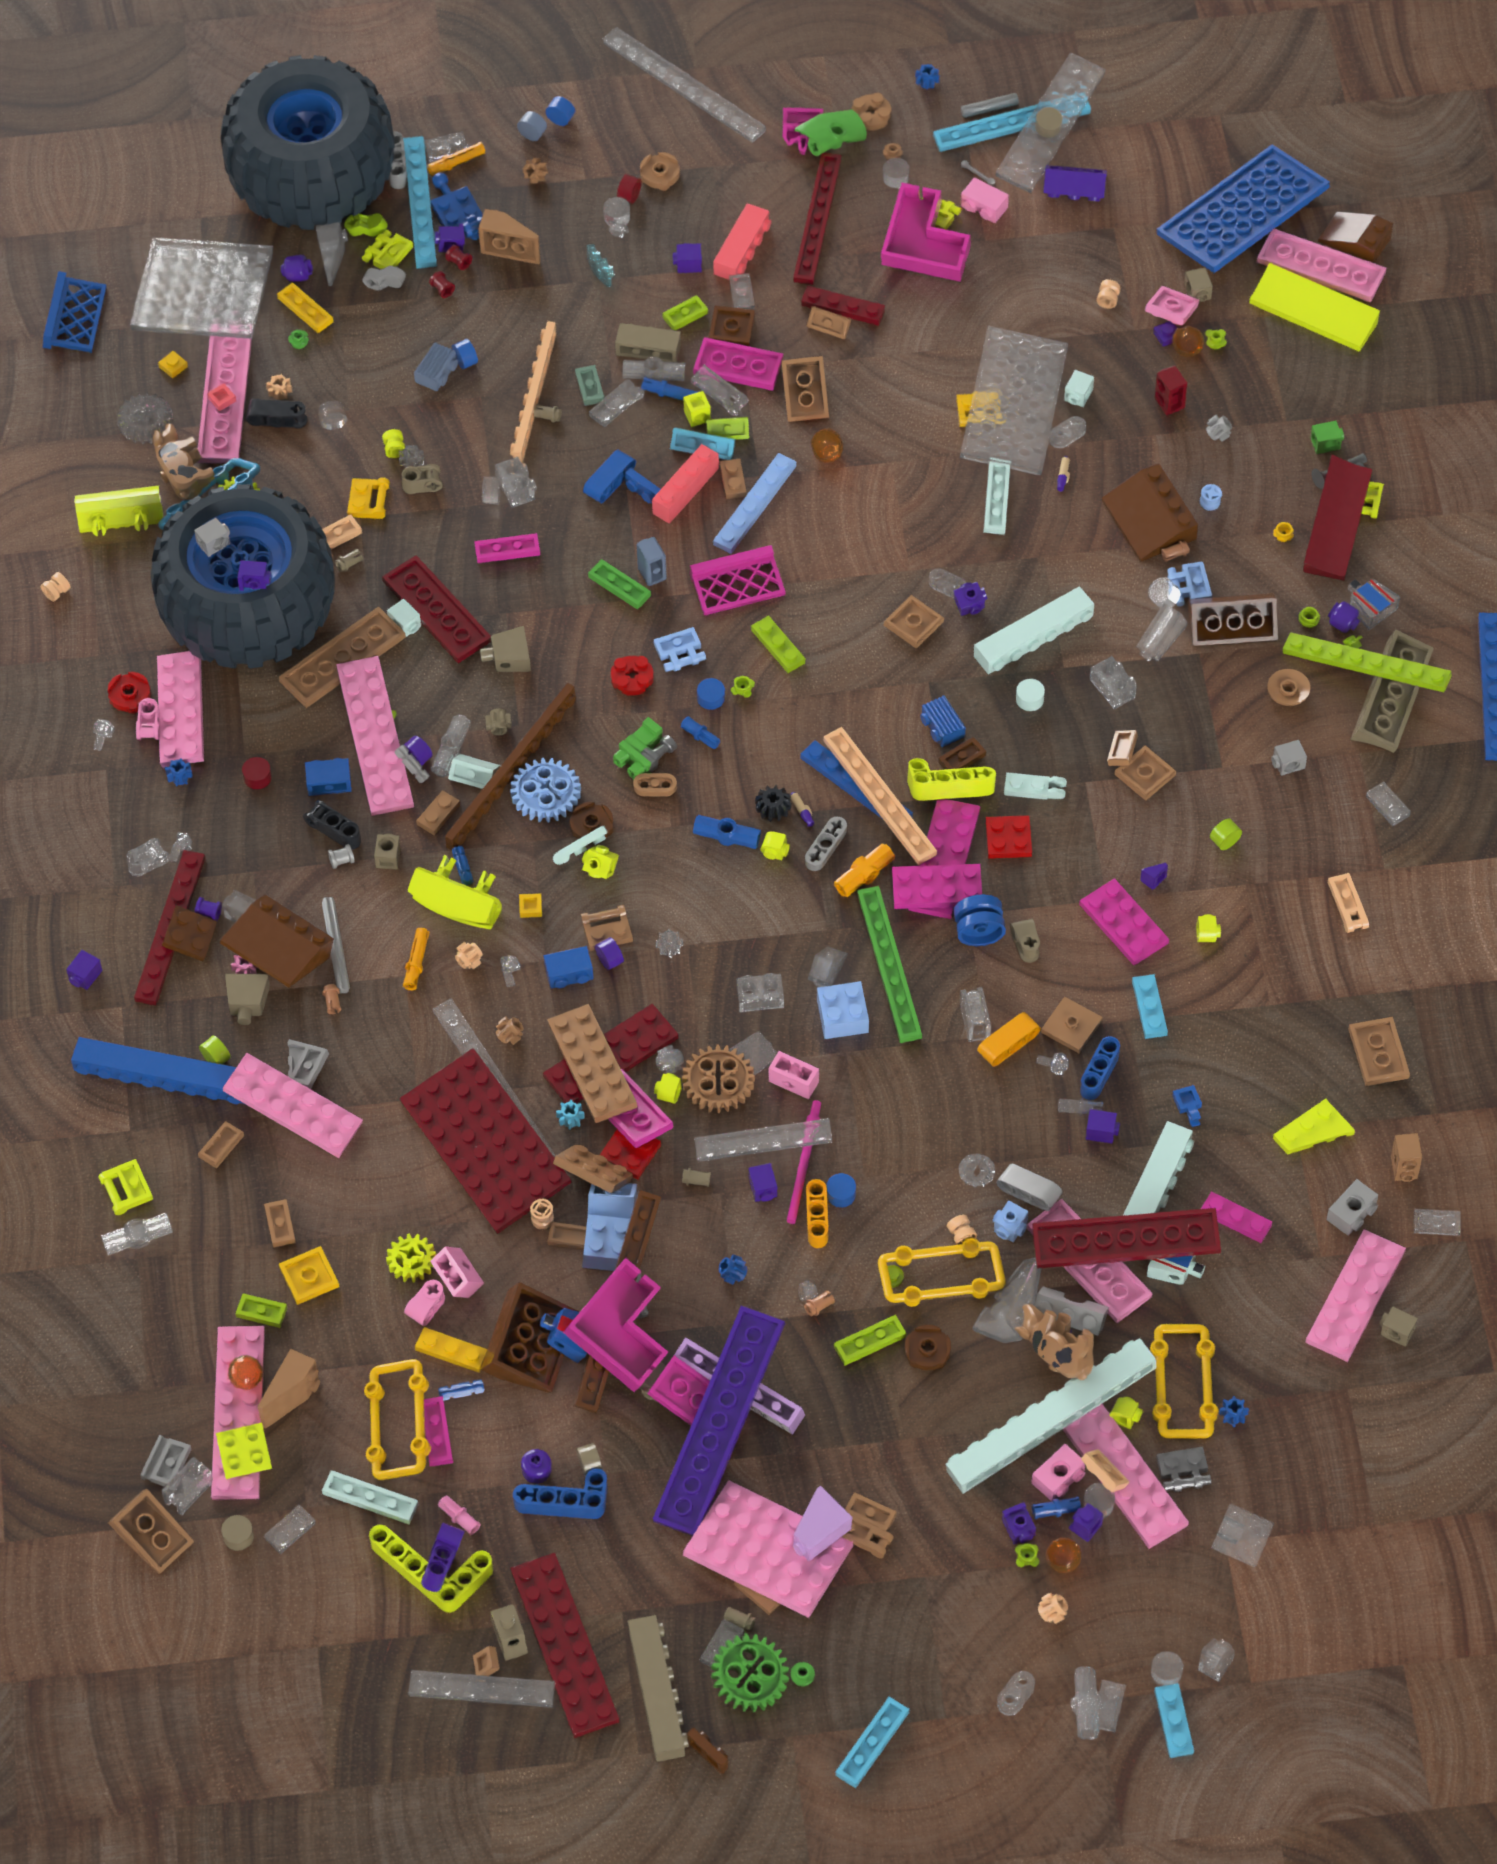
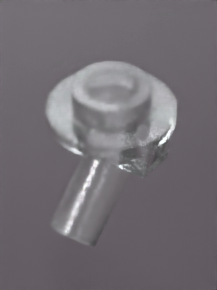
M97 720L93 725V733L97 734L94 749L102 750L105 737L111 738L115 731L113 724L108 720Z
M177 833L176 842L172 846L169 861L178 862L180 849L191 850L190 845L193 843L186 833Z
M511 955L503 956L500 959L501 971H503L507 988L515 986L512 972L520 970L521 965L516 957Z
M1061 1052L1055 1053L1053 1059L1038 1055L1036 1060L1037 1064L1051 1067L1050 1071L1058 1075L1064 1074L1069 1067L1068 1058Z

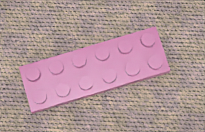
M1273 229L1270 232L1257 257V263L1266 266L1272 263L1315 283L1368 302L1372 301L1386 273L1385 267L1277 229Z
M190 651L157 656L161 767H169L171 760H179L180 758H182L185 764L188 762L204 761L201 659L192 655Z
M248 1053L245 1054L223 1087L225 1093L340 1158L363 1121L356 1115Z
M1061 1198L1049 1211H1044L1027 1224V1229L1033 1235L1032 1223L1081 1218ZM1123 1262L1064 1266L1068 1273L1098 1304L1109 1307L1107 1313L1116 1323H1119L1152 1298V1292Z
M1364 1229L1310 1330L1306 1343L1348 1362L1406 1248Z

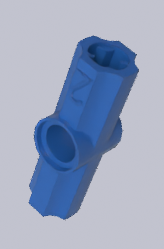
M698 815L694 822L693 834L717 839L724 846L737 844L756 849L760 842L761 830L736 824L731 818L718 820Z

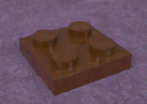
M714 306L709 338L750 346L755 310Z
M176 905L162 946L203 962L217 921Z

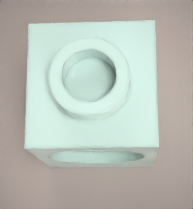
M1075 370L1065 387L1064 400L1073 405L1084 407L1093 391L1094 376Z
M404 599L387 610L388 616L405 632L406 637L415 633L421 627L420 614Z

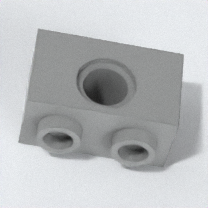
M1356 1179L1329 1208L1327 1221L1349 1236L1353 1230L1358 1231L1364 1223L1363 1219L1367 1215L1371 1216L1377 1210L1378 1194ZM1350 1207H1356L1359 1210L1355 1211L1350 1209Z

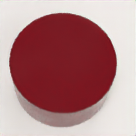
M625 174L619 183L617 198L633 204L639 196L642 180Z
M250 758L242 766L244 783L249 788L262 789L271 782L270 765L264 758Z

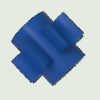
M932 64L921 65L920 70L915 71L916 84H920L923 89L934 88V84L939 83V69H935Z
M476 215L465 217L466 222L463 223L465 237H471L472 240L479 239V225L482 217L477 218Z
M182 758L174 761L171 760L170 767H165L168 782L173 781L176 786L187 784L188 778L193 777L190 763L185 764Z
M732 1254L731 1259L728 1257L724 1258L719 1265L720 1277L732 1285L735 1283V1280L738 1282L742 1281L747 1274L746 1262Z
M1233 1396L1229 1401L1223 1400V1407L1219 1410V1415H1224L1223 1423L1228 1422L1233 1427L1239 1422L1245 1423V1416L1248 1415L1249 1408H1244V1399L1240 1401Z

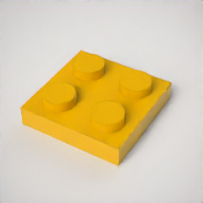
M321 1246L279 1263V1268L297 1305L339 1287V1282Z

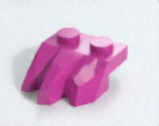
M783 108V138L788 146L798 143L799 153L805 154L809 137L795 131V128L815 116L823 114V108Z

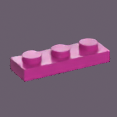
M537 533L474 541L477 563L540 555Z
M1212 1191L1201 1208H1216L1217 1221L1259 1243H1262L1272 1226V1221Z
M443 1396L424 1399L425 1438L431 1445V1451L428 1454L429 1465L431 1467L453 1463Z

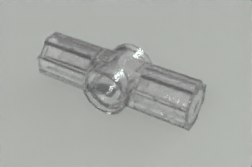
M650 357L646 361L624 360L622 377L630 379H644V377L660 382L662 380L684 381L686 365L684 362H662L658 357Z
M459 714L453 716L447 732L441 737V746L431 766V771L439 777L449 776L452 759L461 754V747L471 726V720L467 719L466 716Z
M163 1213L146 1220H130L124 1225V1228L101 1235L107 1254L110 1255L130 1247L133 1249L143 1248L150 1243V1240L172 1233L173 1230L167 1214Z
M1079 1667L1075 1669V1697H1072L1070 1703L1073 1712L1077 1716L1078 1737L1092 1740L1098 1737V1710L1102 1708L1103 1701L1096 1688L1095 1669Z

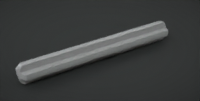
M325 897L322 901L327 934L334 938L331 958L336 986L339 988L340 994L348 993L350 985L335 901L333 897Z

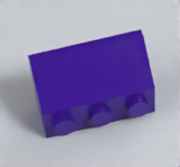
M1047 165L1043 193H1048L1047 197L1059 198L1061 194L1068 195V199H1080V196L1088 197L1089 201H1100V198H1104L1107 170Z

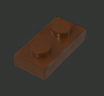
M972 737L939 757V764L945 770L967 768L984 758L986 750Z
M693 1727L687 1733L688 1744L722 1775L728 1769L727 1754L720 1747L715 1748L710 1743V1738L703 1731L698 1732Z

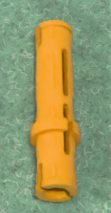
M478 142L452 155H444L442 159L427 164V170L432 177L437 173L453 170V167L485 154V148L481 142Z
M417 928L415 931L410 958L405 965L406 975L403 987L407 990H416L419 975L423 971L422 961L430 934L426 928Z

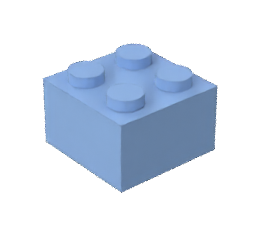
M861 981L817 988V1004L824 1039L869 1033V1018Z
M588 1214L582 1268L615 1270L630 1219Z

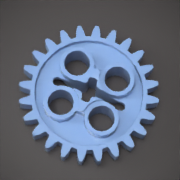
M542 758L539 764L536 760H533V766L526 763V770L518 769L519 775H514L510 791L512 803L516 804L517 811L522 810V816L529 813L530 820L536 816L538 817V822H541L543 818L550 822L551 817L558 821V815L561 814L563 817H567L566 810L573 812V805H578V799L581 798V784L579 783V776H575V770H569V764L562 767L561 760L554 764L553 758L550 759L549 763H546L545 759Z

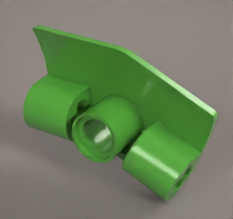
M854 110L819 114L795 128V131L809 137L808 147L815 156L831 148H840L843 141L846 143L864 141L867 136L866 127Z

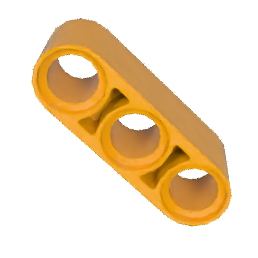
M1022 1012L982 1041L977 1051L991 1066L995 1067L1034 1039L1041 1028L1026 1012Z
M814 1179L806 1187L808 1242L814 1248H823L828 1243L827 1187L822 1180ZM813 1192H819V1193H821V1194H820V1195H813L812 1193H813ZM814 1212H820V1213H822V1214H821V1215H814L813 1213H814ZM820 1232L822 1235L816 1236L814 1233Z

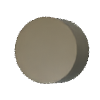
M1052 107L1041 109L1037 114L1035 123L1038 134L1047 138L1058 135L1062 126V114Z
M594 1443L576 1448L578 1460L585 1477L592 1469H602Z
M234 1515L224 1521L221 1531L224 1543L228 1548L239 1551L251 1545L254 1533L248 1518L242 1515Z

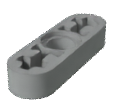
M833 817L827 822L805 855V865L809 870H821L847 833L845 819ZM841 826V829L837 828L834 835H832L833 827ZM823 840H829L832 842V845L825 848L820 843ZM819 852V861L811 862V859H815Z

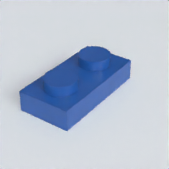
M632 468L625 473L627 488L642 496L647 503L652 504L653 497L661 489Z

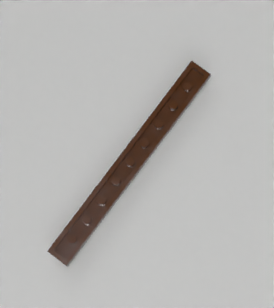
M569 683L564 686L445 835L446 848L452 850L454 847H458V845L461 846L470 830L476 828L481 816L488 813L493 801L500 798L505 786L514 780V775H516L518 769L525 766L528 757L538 750L543 738H547L550 735L555 723H559L567 708L573 706L576 701L575 686Z
M642 1190L638 1191L615 1269L625 1258L640 1269L661 1200L660 1196ZM590 1355L588 1356L574 1407L596 1413L609 1371Z

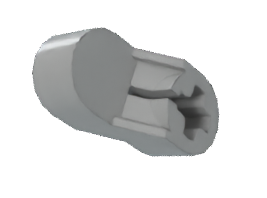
M388 266L382 270L369 268L362 281L367 287L375 290H380L387 286L400 288L406 278V274L403 270L394 266Z

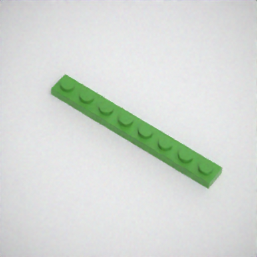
M875 886L858 890L857 895L899 1041L904 1043L922 1039V1032L880 888Z

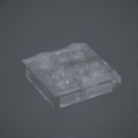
M1229 1504L1211 1548L1256 1567L1274 1523L1233 1504Z

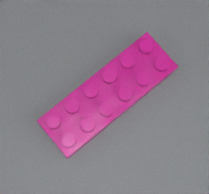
M938 799L927 835L928 840L937 850V855L919 866L966 864L980 813V806L948 799ZM954 907L908 908V910L951 919Z

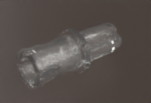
M1080 1098V1100L1059 1099L1058 1101L1059 1112L1079 1113V1116H1082V1114H1089L1090 1109L1103 1111V1109H1098L1103 1107V1101H1086L1083 1098Z

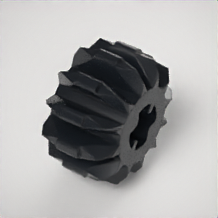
M767 785L765 790L760 789L758 796L755 798L757 813H760L762 819L768 817L770 822L773 818L780 821L781 816L787 817L788 811L792 808L790 793H786L785 788L778 789L777 785L774 788H770Z

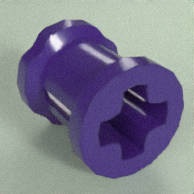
M199 897L195 906V913L211 917L218 921L221 915L222 902L213 903L205 901L203 897Z

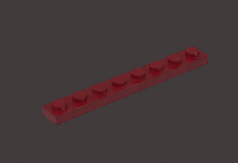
M821 154L793 276V282L814 284L842 155Z
M183 850L134 996L135 1002L157 1005L174 954V950L163 947L162 943L176 905L187 910L189 909L205 861V854Z

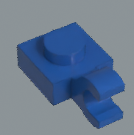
M1192 1085L1174 1090L1172 1096L1180 1114L1187 1112L1191 1127L1200 1125L1199 1119H1201L1198 1109L1202 1107V1102L1195 1086Z

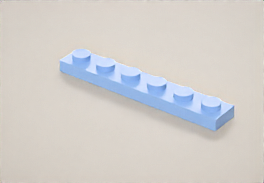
M780 453L776 455L713 540L714 546L730 554L733 553L796 468V461Z

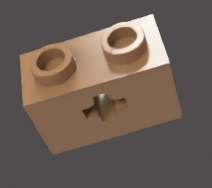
M1418 1133L1395 1135L1391 1153L1395 1181L1409 1182L1418 1179L1422 1161Z

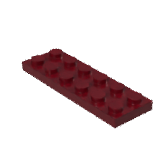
M417 555L382 576L383 582L400 601L402 599L407 601L420 614L421 624L457 663H460L491 643V635Z
M653 1003L604 1033L620 1069L624 1072L629 1071L679 1039L678 1033ZM565 1059L543 1072L545 1080L564 1103L572 1100L577 1104L584 1099Z

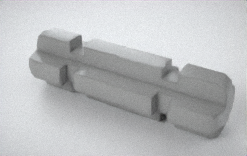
M401 745L395 750L396 756L399 759L402 758V763L412 775L415 774L418 782L423 783L429 778L428 772L425 769L422 770L423 766L412 753H408L409 750L405 745Z

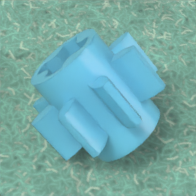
M572 1100L565 1104L560 1103L561 1110L556 1111L557 1118H560L559 1125H565L569 1130L571 1127H580L579 1119H585L584 1112L581 1111V1104H576Z

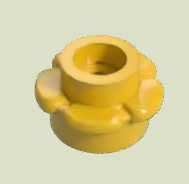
M1281 522L1274 529L1273 535L1277 537L1278 541H1290L1294 537V530L1291 524Z

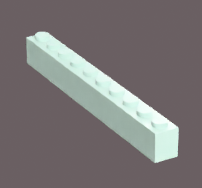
M1140 1338L1136 1341H1129L1122 1347V1350L1116 1354H1109L1096 1367L1093 1365L1091 1373L1085 1380H1079L1078 1378L1070 1379L1062 1389L1050 1392L1045 1397V1400L1039 1404L1034 1403L1030 1405L1026 1412L1019 1417L1014 1416L1010 1418L1005 1426L1000 1429H993L982 1441L973 1442L962 1454L953 1455L948 1460V1463H946L947 1473L964 1494L1156 1369L1155 1357Z

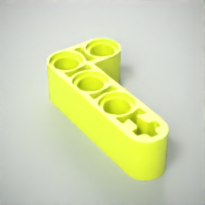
M914 758L908 764L907 783L912 797L916 800L988 796L995 791L996 771L990 767L930 771L927 761L921 758Z

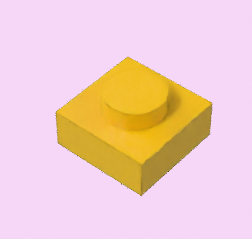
M174 351L158 362L159 368L171 378L176 377L188 367L187 361Z
M519 894L520 918L542 917L541 894Z

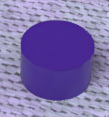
M413 736L404 744L409 750L408 753H412L421 765H424L433 756L429 746L418 736Z
M609 937L595 945L597 956L607 970L624 962L622 952L613 938Z

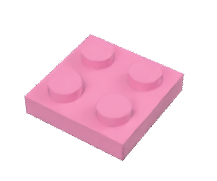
M1161 286L1146 304L1145 311L1153 316L1169 320L1174 324L1183 325L1198 307L1199 300Z

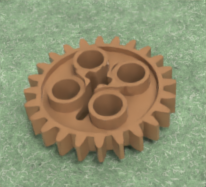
M717 1044L716 1050H712L708 1046L707 1052L699 1049V1056L692 1054V1061H686V1068H683L682 1083H684L683 1091H687V1098H692L693 1105L700 1102L701 1110L708 1106V1112H711L713 1108H716L718 1113H720L721 1108H725L729 1112V1106L732 1105L737 1109L738 1101L744 1104L745 1097L751 1096L750 1090H754L753 1082H755L754 1068L750 1066L749 1059L744 1060V1053L737 1056L736 1048L730 1052L728 1045L725 1046L724 1050H720L719 1044ZM717 1062H720V1072H721V1094H720V1095H717V1094H716V1063H717ZM728 1067L734 1068L733 1070H726ZM704 1068H711V1070H708V1071L703 1070V1069H704ZM709 1087V1088H712V1089H710V1090H704L703 1088ZM727 1087H733L734 1089H732V1090H727V1089H725V1088H727Z

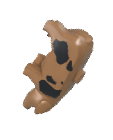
M167 424L165 426L166 429L162 433L159 430H155L153 436L156 457L162 470L160 475L165 484L169 482L179 498L190 500L198 496L202 489L215 479V474L211 467L206 470L194 467V464L202 459L198 448H195L197 444L194 438L190 437L179 441L174 425Z
M1032 1304L1022 1306L1024 1321L1023 1326L1015 1328L1018 1334L1023 1339L1029 1340L1032 1343L1036 1354L1049 1364L1050 1370L1059 1372L1067 1378L1085 1380L1091 1373L1094 1364L1093 1333L1083 1329L1082 1335H1078L1077 1339L1070 1333L1071 1317L1066 1313H1059L1057 1318L1053 1311L1045 1310L1043 1314Z

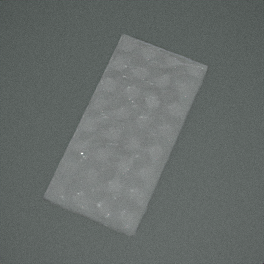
M992 326L987 327L960 458L986 464L990 463L1005 468L1010 467V469L1037 475L1042 474L1068 343Z

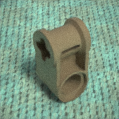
M435 464L405 468L402 471L403 491L408 494L439 491L443 486L439 478L440 467Z
M1028 919L1010 923L1011 935L1017 946L1020 958L1028 963L1036 961L1039 958L1038 948L1040 946V939L1034 920Z

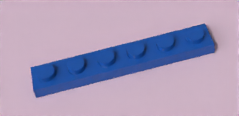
M814 740L801 753L803 761L882 818L832 752ZM903 806L908 814L913 817V812Z

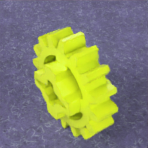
M407 1234V1239L399 1236V1243L392 1241V1249H387L388 1257H386L387 1265H389L390 1273L394 1272L396 1279L403 1276V1282L411 1278L414 1283L416 1277L424 1280V1273L430 1275L432 1273L430 1267H434L430 1262L436 1256L433 1244H428V1238L426 1237L420 1240L419 1234L415 1238H411V1235Z

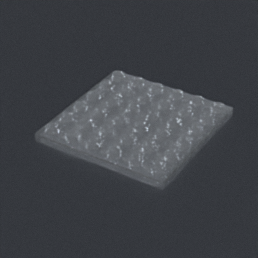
M153 237L130 323L131 330L253 339L273 255V246Z

